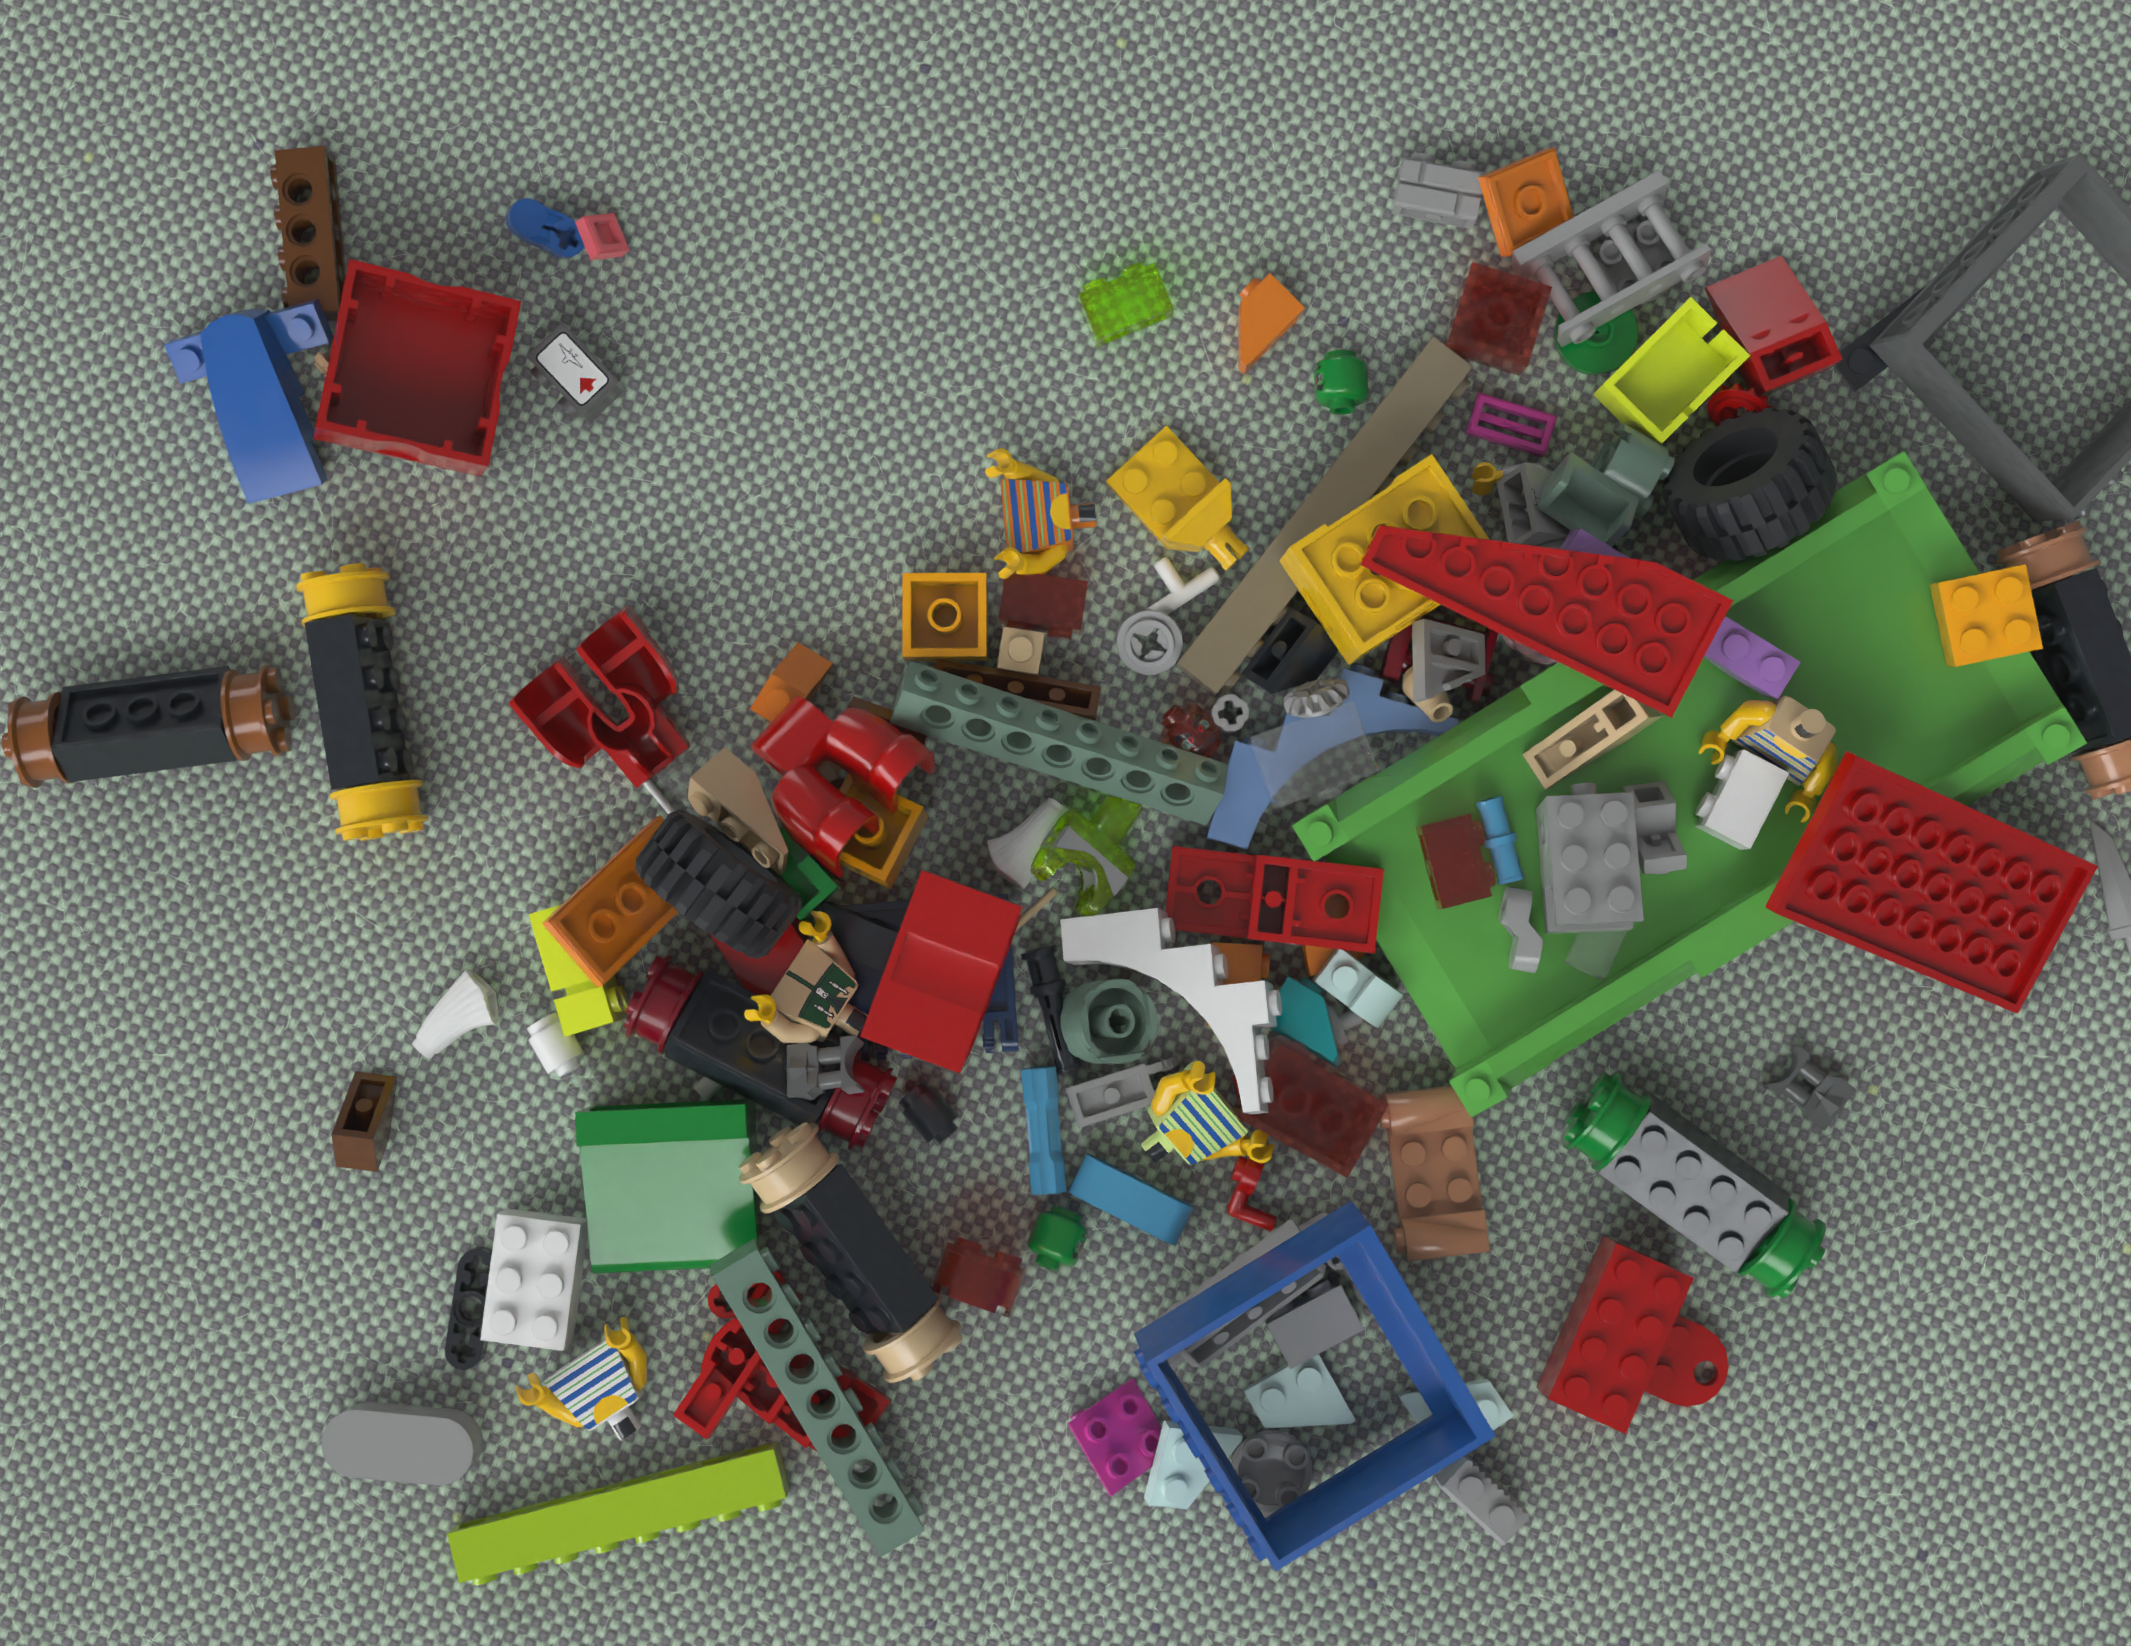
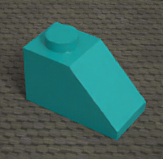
M1287 977L1279 990L1282 1014L1276 1016L1277 1026L1268 1028L1338 1069L1342 1060L1329 1006L1324 997L1321 996L1323 989L1306 978L1302 977L1300 982H1297Z

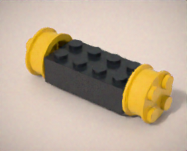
M364 563L341 566L340 573L326 575V571L303 573L300 575L301 582L296 584V591L304 595L307 617L302 619L301 623L306 630L331 790H340L329 794L331 800H337L341 827L335 829V834L342 835L343 841L356 839L366 841L384 838L387 833L399 832V834L423 831V822L429 821V815L422 814L418 788L423 786L424 783L423 780H411L410 773L413 771V759L410 751L406 748L403 733L406 731L407 721L404 711L399 707L397 691L400 689V678L396 668L392 665L390 653L394 645L393 636L389 627L386 626V622L382 620L396 614L395 608L388 606L384 583L390 579V574L382 571V568L366 569V564Z

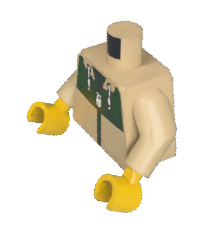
M811 911V915L814 916L816 921L814 928L809 922H800V932L804 935L814 936L813 942L807 939L771 996L767 994L751 996V999L758 1003L759 1011L751 1009L745 1010L744 1013L745 1018L749 1021H761V1025L783 1043H812L815 1040L824 1042L834 1025L851 1035L857 1036L868 1016L849 1004L859 984L855 980V973L843 949L830 931L831 919L825 912Z

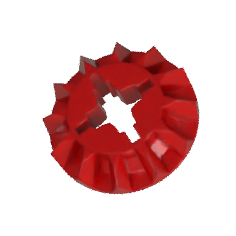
M1738 383L1732 388L1722 385L1716 393L1712 394L1708 402V414L1716 426L1721 425V421L1730 417L1732 419L1740 417L1737 415L1739 406L1746 408L1745 412L1754 410L1755 413L1762 412L1764 408H1773L1768 405V396L1756 395L1754 387L1749 391L1744 390Z

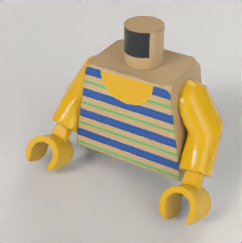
M1788 696L1771 701L1748 700L1742 703L1720 725V732L1709 731L1705 733L1702 738L1699 754H1702L1707 748H1715L1716 751L1712 756L1711 764H1718L1724 759L1727 743L1732 739V742L1742 749L1789 772L1787 779L1797 786L1802 785L1804 790H1797L1792 794L1786 805L1785 813L1788 814L1793 805L1802 806L1806 812L1800 822H1806L1816 806L1815 795L1822 794L1839 766L1837 748L1831 742L1836 732L1835 727L1825 720L1820 711L1808 709Z

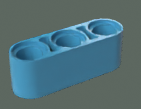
M1086 1153L1068 1189L1071 1194L1171 1245L1177 1244L1194 1210V1207L1185 1201Z

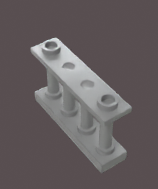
M1660 170L1512 251V268L1519 280L1530 275L1538 277L1565 320L1564 323L1558 326L1557 341L1561 347L1572 341L1574 344H1578L1587 340L1595 333L1597 327L1682 280L1684 283H1689L1697 279L1706 271L1711 253L1708 244L1706 243L1690 252L1661 207L1666 198L1668 182ZM1640 214L1649 218L1675 259L1674 262L1656 272H1653L1625 228L1627 221ZM1603 234L1606 237L1611 236L1638 279V282L1618 293L1588 247L1591 241ZM1567 254L1569 257H1575L1602 302L1582 313L1579 312L1552 269L1554 262Z

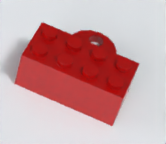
M1603 1235L1536 1388L1547 1399L1626 1434L1644 1392L1671 1404L1684 1407L1704 1404L1715 1397L1725 1384L1729 1363L1726 1349L1718 1336L1701 1324L1679 1315V1311L1694 1278L1678 1268ZM1703 1361L1712 1362L1715 1369L1713 1378L1706 1383L1697 1382L1694 1377L1696 1366Z

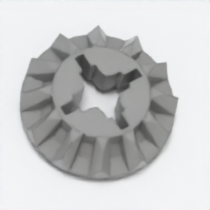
M1148 608L1144 611L1132 613L1123 622L1117 634L1116 645L1118 654L1127 667L1140 674L1156 675L1167 671L1177 662L1181 655L1183 638L1178 623L1170 618L1166 612L1153 611ZM1155 627L1158 628L1157 642L1162 644L1161 647L1152 646L1142 656L1143 641L1138 638V635L1148 636L1151 631H1154Z
M1336 677L1324 680L1319 678L1317 681L1306 682L1303 686L1295 687L1292 692L1284 697L1285 712L1288 715L1299 718H1312L1327 714L1340 707L1349 697L1350 690L1347 681Z

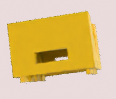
M1433 454L1397 476L1385 490L1327 527L1324 524L1290 546L1279 560L1348 665L1441 605L1382 575H1374L1370 569L1359 564L1378 525L1489 539Z

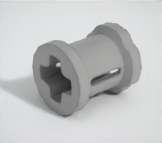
M1235 694L1221 696L1213 704L1210 711L1212 726L1224 734H1232L1239 731L1249 717L1247 703ZM1225 704H1230L1232 710H1239L1240 715L1234 719V725H1228L1227 719H1220L1218 713L1224 710Z

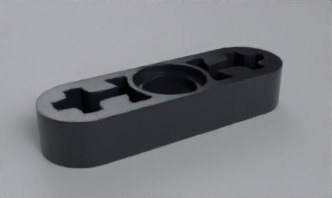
M476 1247L469 1250L460 1258L458 1263L445 1343V1357L452 1367L459 1370H467L477 1365L484 1358L487 1350L488 1341L480 1340L487 1290L464 1288L465 1283L467 1285L474 1283L476 1272L475 1269L469 1268V1263L477 1260L478 1256L482 1257V1264L489 1266L490 1271L492 1250L487 1247ZM485 1271L480 1275L478 1286H488L489 1271ZM473 1296L482 1302L483 1313L479 1319H468L462 1313L461 1304L466 1297ZM458 1325L464 1328L480 1327V1333L474 1331L470 1334L469 1347L475 1348L476 1353L468 1356L466 1360L462 1359V1352L456 1350V1345L464 1342L467 1329L458 1330Z

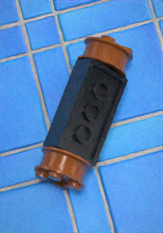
M264 665L258 673L243 675L237 670H230L229 666L66 686L62 688V692L51 693L47 700L32 701L25 696L17 697L8 705V733H4L2 736V748L5 756L12 758L21 783L29 788H38L45 780L60 779L62 782L69 784L76 781L237 761V759L247 761L253 753L271 751L276 757L284 756L287 751L292 750L289 721L295 719L296 711L293 698L285 696L283 679L279 668Z

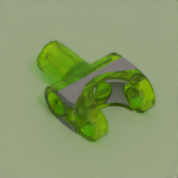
M1108 794L1090 821L1076 809H1069L1056 821L1040 845L1031 864V874L1039 881H1045L1058 868L1062 869L1069 862L1074 863L1082 877L1075 911L1082 917L1094 916L1119 892L1134 870L1135 860L1118 845L1142 812L1141 804Z

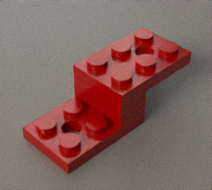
M1172 846L1165 912H1167L1168 918L1173 919L1175 930L1375 953L1384 869ZM1205 880H1213L1221 888V896L1214 904H1205L1197 896V888ZM1332 894H1340L1348 901V912L1342 918L1333 919L1325 912V901Z

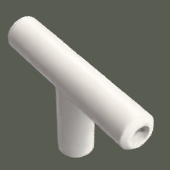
M1164 557L1155 563L1154 568L1171 593L1150 606L1149 609L1166 612L1168 615L1220 581V575L1214 567H1210L1187 583H1184L1170 560Z

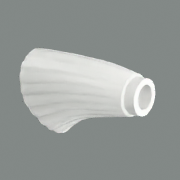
M1049 797L1045 803H1042L1011 832L988 840L989 854L994 870L998 872L997 874L1014 886L1025 889L1051 850L1050 847L1044 846L1051 838L1055 828L1061 832L1069 810ZM1054 826L1053 831H1052L1051 834L1048 836V838H1047L1046 841L1044 842L1043 846H1040V845L1042 844L1043 840L1045 839V837L1047 836V834L1049 833V831H1050V830L1052 829V827Z
M465 970L429 1013L417 1032L416 1039L412 1042V1045L422 1055L431 1059L435 1054L440 1053L470 1030L496 1024L498 1021L496 991L478 974Z

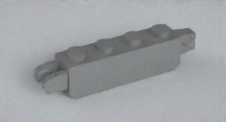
M1322 1212L1298 1227L1290 1219L1282 1226L1274 1228L1266 1238L1250 1250L1239 1254L1234 1262L1215 1276L1207 1278L1199 1288L1183 1300L1171 1305L1163 1315L1324 1218L1327 1214ZM1320 1265L1168 1358L1167 1360L1171 1367L1174 1369L1185 1360L1192 1367H1204L1323 1278L1326 1265Z

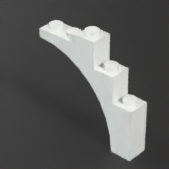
M1159 908L1060 919L1063 960L1073 965H1111L1136 970L1158 979L1183 996L1208 1022L1223 1045L1237 1079L1243 1113H1268V1103L1273 1102V1085L1271 1078L1265 1077L1264 1060L1269 1059V1043L1266 1034H1261V1028L1276 1027V1016L1282 1014L1280 992L1273 989V984L1264 980L1223 985V979L1228 978L1226 955L1224 953L1220 954V948L1212 944L1170 948V943H1174L1176 937L1174 922L1172 918H1168L1167 912Z

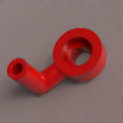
M1248 1155L1246 1158L1238 1156L1230 1179L1237 1182L1227 1205V1212L1234 1218L1267 1231H1272L1277 1216L1246 1204L1249 1196L1253 1194L1265 1163L1255 1162Z

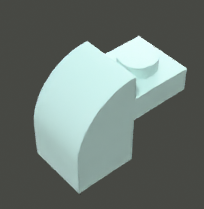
M1340 949L1334 950L1313 978L1314 982L1347 1005L1358 1016L1379 1028L1404 995L1398 988L1370 967L1363 965L1346 951Z

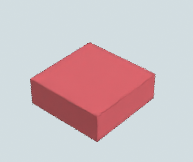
M615 213L582 216L575 222L590 260L622 257L630 251Z

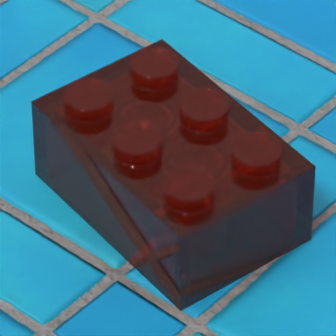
M1272 1037L1269 1043V1059L1264 1060L1265 1077H1270L1273 1085V1102L1268 1103V1113H1243L1240 1096L1232 1108L1237 1118L1348 1178L1389 1104L1380 1095Z

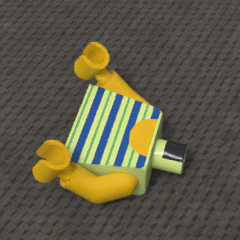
M1192 1061L1183 1071L1164 1076L1160 1079L1147 1111L1158 1130L1141 1143L1145 1152L1155 1163L1174 1149L1189 1165H1194L1199 1161L1227 1156L1248 1155L1251 1160L1258 1163H1265L1271 1159L1274 1145H1266L1268 1139L1266 1131L1263 1129L1255 1130L1252 1133L1251 1139L1246 1135L1248 1130L1239 1115L1214 1087L1216 1073L1204 1074V1063Z

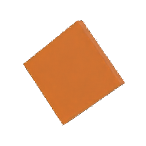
M1555 147L1543 149L1478 177L1501 257L1511 256L1512 251L1574 217Z

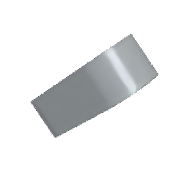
M371 1401L356 1403L335 1416L326 1426L322 1436V1452L326 1462L334 1471L343 1476L435 1486L448 1485L460 1479L476 1464L483 1448V1436L479 1425L470 1415L462 1411Z

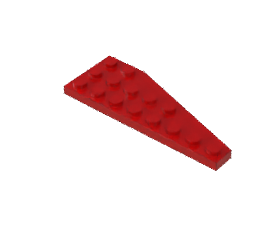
M1378 525L1359 563L1365 568L1671 718L1734 601L1654 561Z

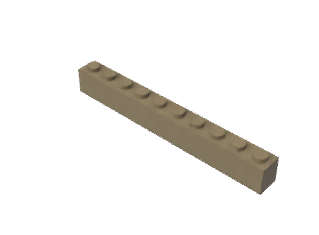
M1433 336L1178 661L1176 667L1214 697L1220 689L1228 694L1242 676L1237 670L1238 666L1246 656L1252 660L1266 641L1262 637L1271 624L1275 627L1279 624L1291 608L1288 605L1289 601L1296 592H1299L1279 560L1290 546L1324 524L1327 527L1368 501L1373 494L1376 496L1385 490L1394 480L1389 474L1398 462L1406 467L1420 449V446L1415 441L1423 430L1431 434L1446 416L1440 409L1449 397L1457 402L1471 384V381L1466 376L1473 366Z

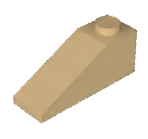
M1613 690L1522 755L1546 790L1629 740L1662 717V714L1635 699Z

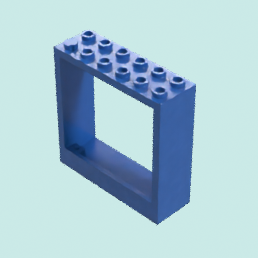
M1352 1200L1134 1333L1139 1348L1133 1352L1140 1363L1139 1367L1150 1386L1156 1388L1162 1399L1161 1402L1173 1423L1179 1425L1184 1434L1183 1438L1194 1457H1199L1209 1481L1216 1492L1221 1493L1227 1503L1226 1507L1237 1526L1242 1527L1248 1537L1247 1541L1258 1560L1261 1562L1267 1558L1275 1572L1496 1437L1373 1228ZM1338 1256L1433 1415L1277 1511L1264 1517L1167 1359L1333 1257Z

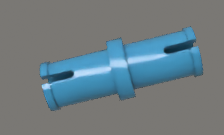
M1496 796L1476 802L1486 839L1483 840L1484 848H1489L1498 885L1525 878L1514 844L1518 838L1515 831L1511 832L1503 803V796Z

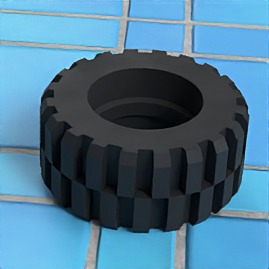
M1764 408L1762 412L1755 413L1752 410L1742 413V416L1732 419L1730 417L1720 422L1721 425L1712 430L1708 428L1700 433V438L1694 442L1690 441L1683 447L1682 454L1675 456L1674 465L1668 476L1664 479L1663 499L1687 545L1697 554L1716 561H1725L1727 558L1732 561H1742L1747 556L1754 555L1759 557L1768 554V550L1777 546L1780 549L1789 544V540L1796 535L1802 536L1810 529V524L1813 521H1819L1825 514L1826 506L1831 505L1837 486L1835 467L1812 422L1807 417L1789 409L1783 408L1779 411L1775 408Z
M679 809L669 813L636 857L635 870L637 874L644 879V882L651 889L657 892V895L671 904L683 916L693 921L698 927L713 935L714 938L751 958L758 959L768 955L802 910V897L784 878L770 867L766 868L760 865L752 853L745 847L730 840L716 827L708 822L706 823L698 816L690 814L686 810Z

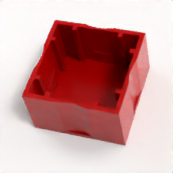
M349 259L313 439L481 477L489 466L500 411V385L503 373L511 357L522 301L463 286L437 285L424 281L410 273Z
M921 870L860 1037L960 1074L970 1057L1025 907L932 872Z

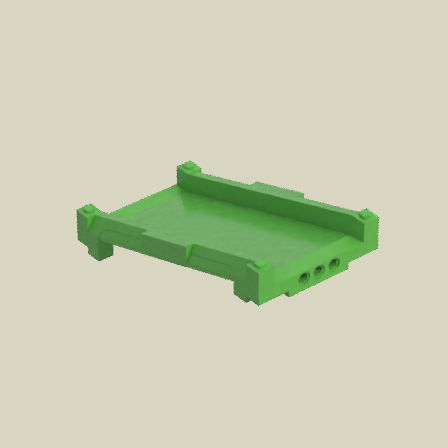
M1904 450L1837 489L1831 505L1826 506L1825 514L1819 521H1813L1810 524V529L1802 536L1796 535L1784 547L1779 549L1777 546L1768 550V554L1759 557L1751 555L1742 561H1732L1728 558L1693 580L1734 600L1726 614L1727 618L1800 661L1799 666L1779 698L1788 696L1808 709L1820 711L1825 720L1835 727L1836 732L1831 742L1836 745L1839 764L1845 752L1848 751L1969 806L2041 762L2045 761L2049 765L2087 744L2030 652L1958 667H1946L1929 584L1979 574L1980 572ZM1703 658L1672 718L1661 713L1662 717L1629 740L1545 790L1522 754L1614 690L1557 662L1530 678L1515 690L1386 769L1379 770L1292 825L1314 862L1325 856L1329 863L1384 869L1376 940L1456 1070L1449 1082L1471 1118L1508 1098L1513 1087L1551 1065L1554 1060L1696 973L1701 978L1705 977L1794 922L1770 911L1765 906L1829 783L1821 795H1815L1816 806L1809 819L1801 823L1800 821L1806 812L1802 806L1793 805L1788 814L1785 813V808L1792 794L1797 790H1804V787L1802 785L1797 786L1786 778L1751 849L1739 850L1695 827L1700 817L1695 814L1699 802L1706 792L1712 794L1719 780L1715 777L1719 763L1711 764L1712 756L1716 749L1707 748L1702 754H1699L1703 736L1709 731L1720 732V725L1742 703L1748 700L1771 701L1774 698L1763 697ZM1730 739L1727 743L1725 755L1731 756L1734 751L1743 749ZM1665 781L1676 802L1675 832L1687 854V869L1670 871L1666 874H1643L1639 865L1644 921L1633 922V929L1545 934L1536 808L1546 796L1571 795V785L1578 783H1595L1597 794L1623 793V786ZM1496 796H1503V803L1511 832L1515 831L1518 838L1514 844L1522 873L1525 876L1521 880L1501 885L1497 883L1498 879L1489 848H1484L1483 840L1486 839L1478 807L1476 806V802ZM1507 886L1532 891L1529 923L1544 940L1540 961L1535 973L1509 968V955L1513 937L1498 920L1502 896Z

